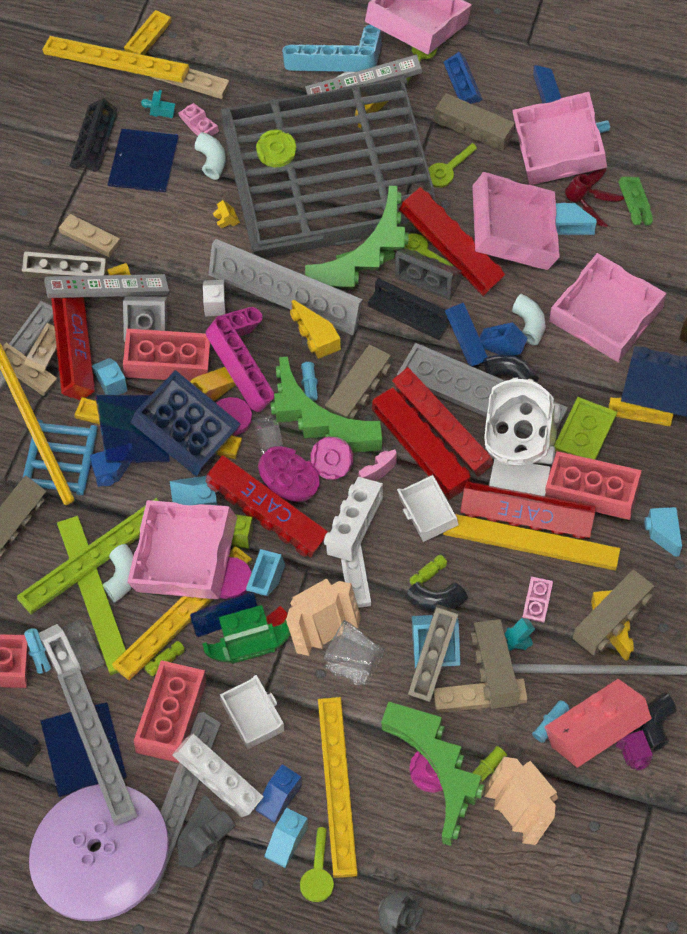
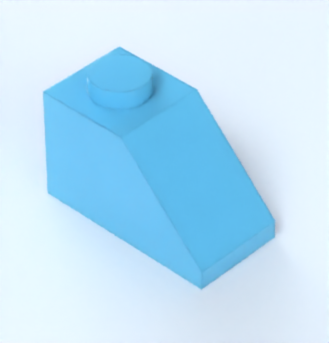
M556 203L555 224L558 235L595 234L596 219L575 203Z
M108 358L92 365V370L108 399L127 392L125 377L116 361Z
M676 507L650 509L648 517H645V530H649L650 539L673 556H679L682 542Z
M260 549L246 591L268 596L278 586L285 568V562L281 554Z
M286 808L274 829L264 857L286 868L308 829L307 818Z

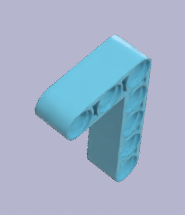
M372 25L364 27L359 46L287 45L282 49L284 67L291 71L358 72L377 66L382 47L381 30Z

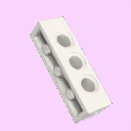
M358 477L355 484L350 486L348 498L343 500L340 514L335 516L332 530L327 532L324 545L327 546V555L348 561L353 560L383 499V483Z
M194 734L188 736L172 754L173 757L240 817L249 815L264 797Z

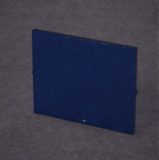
M121 128L108 186L166 193L179 135Z
M96 395L106 463L170 461L169 454L131 423L136 410L151 395Z
M108 703L94 705L122 778L125 779L127 775ZM69 712L40 720L58 796H65L80 789L98 785L99 783L72 713Z

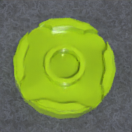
M282 130L267 131L260 136L257 142V156L267 166L283 167L295 158V140L289 133L286 134Z

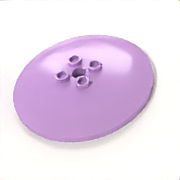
M99 784L80 789L68 795L47 813L38 826L32 840L29 868L38 894L53 910L75 920L101 921L129 911L150 894L161 878L166 866L169 853V835L163 816L147 796L126 786L137 817L116 826ZM100 842V849L96 852H91L92 844Z

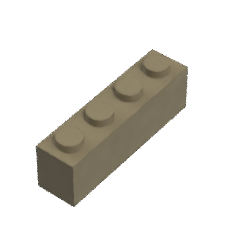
M445 93L435 108L434 122L467 135L476 141L490 145L492 148L504 151L514 135L515 122Z
M24 251L22 272L25 277L40 279L53 276H103L108 274L109 264L106 258Z
M369 344L328 400L325 410L344 418L356 420L361 407L366 406L369 402L373 390L377 391L381 384V379L384 375L387 376L392 369L391 355Z
M26 475L0 506V557L6 550L3 547L7 541L12 542L19 534L16 530L19 525L25 526L32 517L29 514L33 508L38 509L45 500L42 496L46 491Z
M633 569L575 628L573 639L593 656L599 650L601 652L604 651L610 643V638L613 635L618 636L623 631L624 624L628 620H634L638 615V609L642 605L647 606L654 597L652 595L654 585Z
M436 604L408 695L430 702L458 617L457 610Z
M501 619L474 623V632H470L472 646L476 645L477 649L474 651L476 664L480 663L481 665L479 677L481 682H485V687H483L485 701L489 700L491 709L517 706L519 690Z

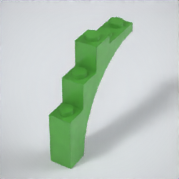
M389 186L387 204L383 216L375 231L362 245L337 260L323 264L305 265V276L336 289L354 290V284H358L359 272H355V269L379 270V265H383L384 253L380 252V250L404 249V245H408V233H405V227H397V224L401 222V212H397V204H401V192H397V186Z
M279 357L280 366H276V376L281 378V383L277 384L278 393L274 394L275 402H271V413L276 415L277 423L298 421L299 431L303 430L304 438L339 437L350 445L353 453L382 450L380 421L348 419L318 406L305 395L296 383L290 370L288 357Z
M388 702L381 721L382 730L412 745L427 759L437 774L446 803L442 843L452 846L453 840H458L461 826L458 825L460 818H465L469 804L475 805L477 798L481 799L485 785H482L481 776L460 770L465 758L462 755L461 746L441 741L445 731V726H442V717Z

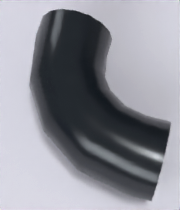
M500 354L483 359L485 370L490 375H509L513 378L518 377V379H532L536 383L539 380V376L532 366L517 356Z
M416 582L405 594V599L421 610L434 612L436 604L454 609L467 601L468 595L455 582L449 587L438 591L425 587L421 582Z
M666 692L656 697L647 705L652 719L640 726V731L643 730L652 753L668 744L669 739L663 730V724L666 718L677 711L673 699Z

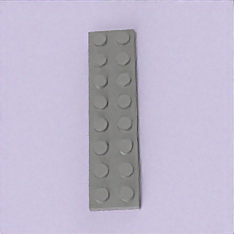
M215 239L212 243L209 276L224 280L228 284L288 309H292L291 301L295 300L331 322L334 328L350 335H354L356 332L363 299L218 239Z
M417 343L414 344L397 373L399 375L404 369L409 367L434 395L487 417L492 388L504 382L500 378ZM561 404L559 422L555 423L557 430L563 418L565 417L568 407L563 406ZM525 406L522 409V414L524 415L532 412L531 406ZM522 424L517 430L530 436L533 432V427L529 424ZM543 429L540 433V437L544 438L545 436V429Z

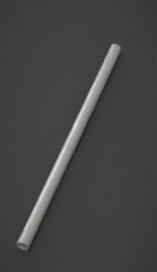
M512 664L514 673L687 675V666Z

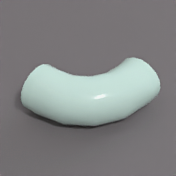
M201 132L196 139L195 149L207 157L202 170L211 179H218L226 165L225 150L219 140L207 133Z
M520 294L513 305L512 312L518 314L525 321V327L522 332L528 338L526 343L538 345L546 328L544 313L536 302Z
M127 544L116 547L109 555L115 566V573L111 579L103 584V587L114 603L120 600L132 588L127 582L134 555Z

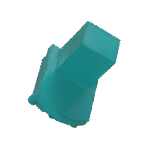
M159 90V92L154 91L152 100L146 98L141 101V105L144 108H151L150 115L173 118L175 103L160 101L162 90Z
M521 618L512 628L508 627L506 629L507 631L504 635L507 639L509 651L515 648L526 650L533 645L529 635L535 628L529 619Z

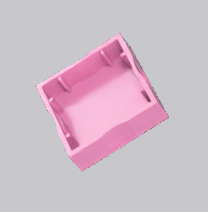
M371 0L368 3L365 22L426 54H430L468 23L472 4L464 0Z
M589 92L561 98L551 103L536 104L512 110L529 185L607 168L605 151L596 125L595 112Z
M483 172L472 185L475 251L548 270L559 258L558 233L555 224V192L533 185L520 184L508 178Z
M597 253L582 270L577 281L567 288L551 307L550 322L619 363L662 310L667 293L645 280L629 274L619 265Z
M147 500L140 527V540L133 556L127 583L136 592L219 599L237 516L229 506L182 505L175 502Z

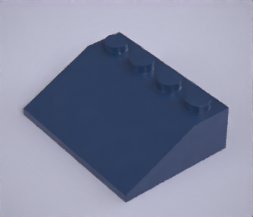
M635 346L621 401L687 417V356L681 357L668 352Z
M176 370L136 410L131 421L136 428L196 477L212 461L241 425V423Z

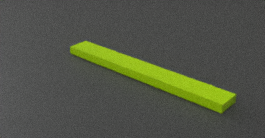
M145 506L17 595V600L32 615L108 561L110 553L116 547L122 544L129 546L140 538V527Z
M78 516L57 522L70 559L88 546ZM96 568L79 580L78 585L109 674L113 675L119 672L113 668L112 663L126 650Z

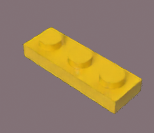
M155 10L124 46V51L145 55L171 24V17Z
M610 398L609 409L617 412L616 417L671 426L673 413L622 402L621 398Z

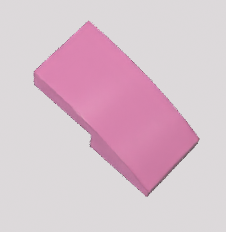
M193 103L179 112L181 119L197 136L201 132L211 136L219 132L218 125L208 119L205 111Z
M396 450L384 451L375 456V465H368L359 470V477L372 481L381 479L395 466Z
M531 577L522 618L545 622L553 581Z

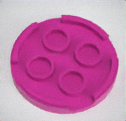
M282 446L269 448L261 456L258 463L259 473L264 483L274 493L287 500L302 502L312 498L320 482L318 473L311 462H306L302 457L295 454L296 451L291 448Z

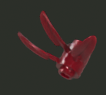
M606 168L595 170L588 176L586 174L575 176L565 189V195L568 200L575 203L581 202L584 205L583 210L594 217L596 224L601 227H607L608 225L584 201L583 198L588 192L592 193L595 198L605 201L617 202L624 199L622 195L591 189L605 174Z

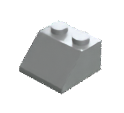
M125 297L123 300L124 342L126 339V329L166 331L167 297Z

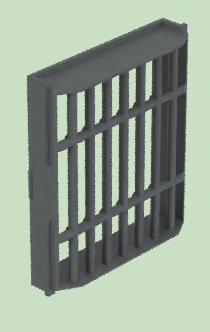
M406 76L343 87L326 92L221 109L224 134L252 254L267 258L368 239L375 231L381 219L311 232L308 221L375 208L385 210L388 196L387 188L389 186L398 187L422 182L424 191H427L436 202L433 184L407 94ZM395 99L400 100L401 108L366 114L364 105ZM356 107L359 114L357 116L285 128L283 119ZM404 115L406 124L375 130L370 129L369 121ZM274 121L277 130L295 135L359 123L362 125L363 132L297 143L296 152L359 140L366 141L367 149L295 162L292 160L283 167L267 166L245 170L243 161L259 158L257 151L241 153L239 144L259 141L260 136L266 132L237 137L235 128ZM404 132L409 133L410 141L375 147L373 138ZM413 148L415 158L379 163V154ZM362 157H369L372 163L370 166L298 179L295 171L296 169ZM418 166L419 175L384 181L382 171ZM284 171L289 176L287 181L249 187L247 178ZM371 173L375 175L376 179L375 183L303 196L300 191V186ZM288 188L292 190L294 196L292 198L254 205L251 195ZM376 190L381 198L380 200L308 213L305 212L304 203ZM411 194L402 195V196H401V204H402L403 201L406 200ZM293 205L298 213L297 215L257 222L255 212ZM404 214L401 215V222L397 224V227H405V232L418 230ZM293 223L301 225L302 233L260 241L259 230Z

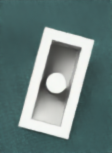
M205 280L203 282L205 317L225 314L224 280Z
M58 624L39 633L42 645L46 649L45 653L58 675L78 667L81 670L71 646Z

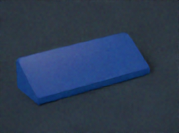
M458 52L445 60L444 65L457 97L470 104L482 101L483 99L466 58Z
M534 65L533 76L542 103H551L561 99L552 69Z
M461 303L445 310L468 365L473 367L483 363V359L488 356L465 304Z

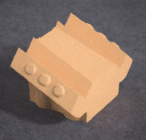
M325 579L294 596L290 603L292 607L289 609L286 618L296 652L309 656L312 647L323 649V645L340 635L346 636L348 626L358 628L361 615L352 584L338 581L331 585Z
M503 757L486 784L485 797L495 799L494 810H499L511 824L512 831L523 833L522 843L536 845L555 818L556 805L554 802L558 799L557 792L531 761L522 765L516 758Z

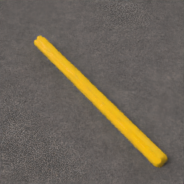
M0 343L1 372L65 505L73 503L74 497Z

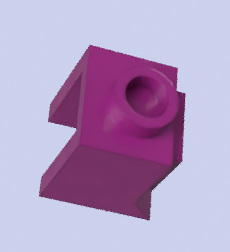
M643 730L626 735L617 741L616 747L622 750L627 766L636 770H642L649 766L653 754Z

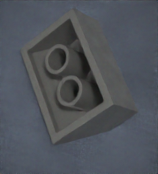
M407 248L396 253L395 278L450 300L461 281V270Z

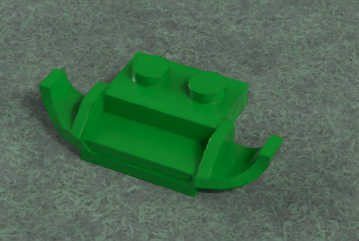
M260 605L219 617L224 637L220 638L219 643L208 644L205 642L202 645L204 653L208 657L220 662H231L234 664L275 652V649L283 645L288 639L290 631L286 619L284 623L273 627L272 623L268 624L264 608Z

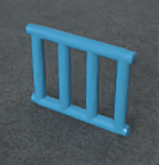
M37 420L43 432L88 436L86 446L48 442L51 450L54 452L84 455L82 465L57 462L61 471L80 473L78 483L67 482L70 491L76 492L77 495H84L91 464L89 455L93 454L98 427L95 425L85 428L46 424L42 420ZM32 437L23 477L26 475L42 488L57 490L52 480L32 478L34 468L48 470L44 461L36 460L38 448Z

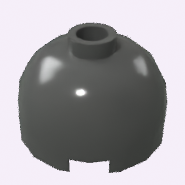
M400 890L392 892L383 899L378 906L379 923L383 931L387 934H408L412 929L415 932L423 915V908L419 907L420 901L423 900L422 897L410 891Z

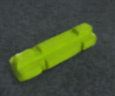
M438 555L433 559L434 562H429L418 571L419 574H414L409 579L410 584L413 585L416 582L423 584V581L427 582L439 572V569L441 570L447 565V560L442 555Z
M176 641L171 645L172 648H167L155 657L154 662L150 661L146 664L145 670L150 676H154L157 673L161 660L171 663L176 659V655L180 656L184 653L185 648L181 642Z

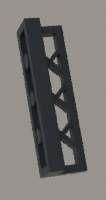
M102 98L88 105L69 165L73 169L83 164L93 172L100 168L117 113V108L106 99Z
M380 278L375 281V292L368 301V307L440 341L450 324L445 309Z
M0 714V750L27 768L41 751L38 739Z

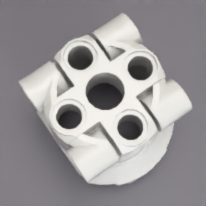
M517 377L494 386L489 397L484 436L488 454L492 459L496 458L497 461L511 466H527L533 463L552 465L555 458V446L553 445L557 435L555 423L559 422L560 404H555L551 394L532 379L525 380L518 379ZM525 406L532 407V412L528 415L522 414V409ZM503 424L508 425L509 428L506 433H498L499 426ZM522 424H529L533 427L532 434L526 439L516 436L517 428ZM543 429H545L544 438L540 437V433ZM524 447L527 449L525 451L516 453L519 448Z

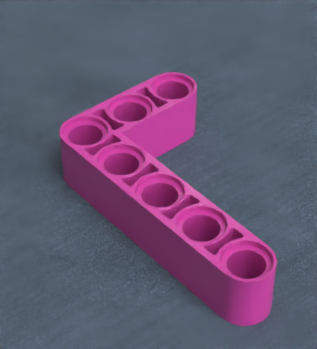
M248 307L216 317L207 328L206 336L249 407L256 412H261L273 400L274 392L240 336L250 334L262 321L261 312L257 308Z

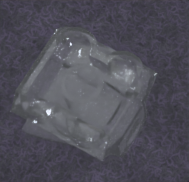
M344 620L325 653L327 663L324 667L330 669L334 675H343L349 678L352 683L365 686L370 681L382 659L385 648L376 645L350 622Z

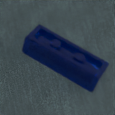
M250 592L191 613V625L196 637L221 630L219 617L257 607L254 593Z

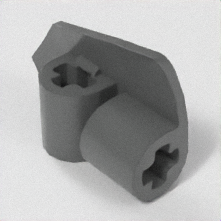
M206 795L201 799L177 840L179 866L195 868L215 850L217 842L235 828L232 819L224 811H219Z

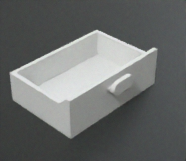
M495 458L489 486L545 496V487L550 467L538 464L511 466L499 462Z
M433 475L404 489H397L399 498L404 506L402 510L407 520L411 519L423 542L458 526L457 517Z
M257 675L251 680L220 694V700L247 750L284 732V723L274 707L277 705V702L272 693L267 695Z

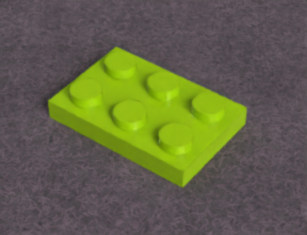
M577 397L554 445L555 452L558 451L596 460L617 416V412Z

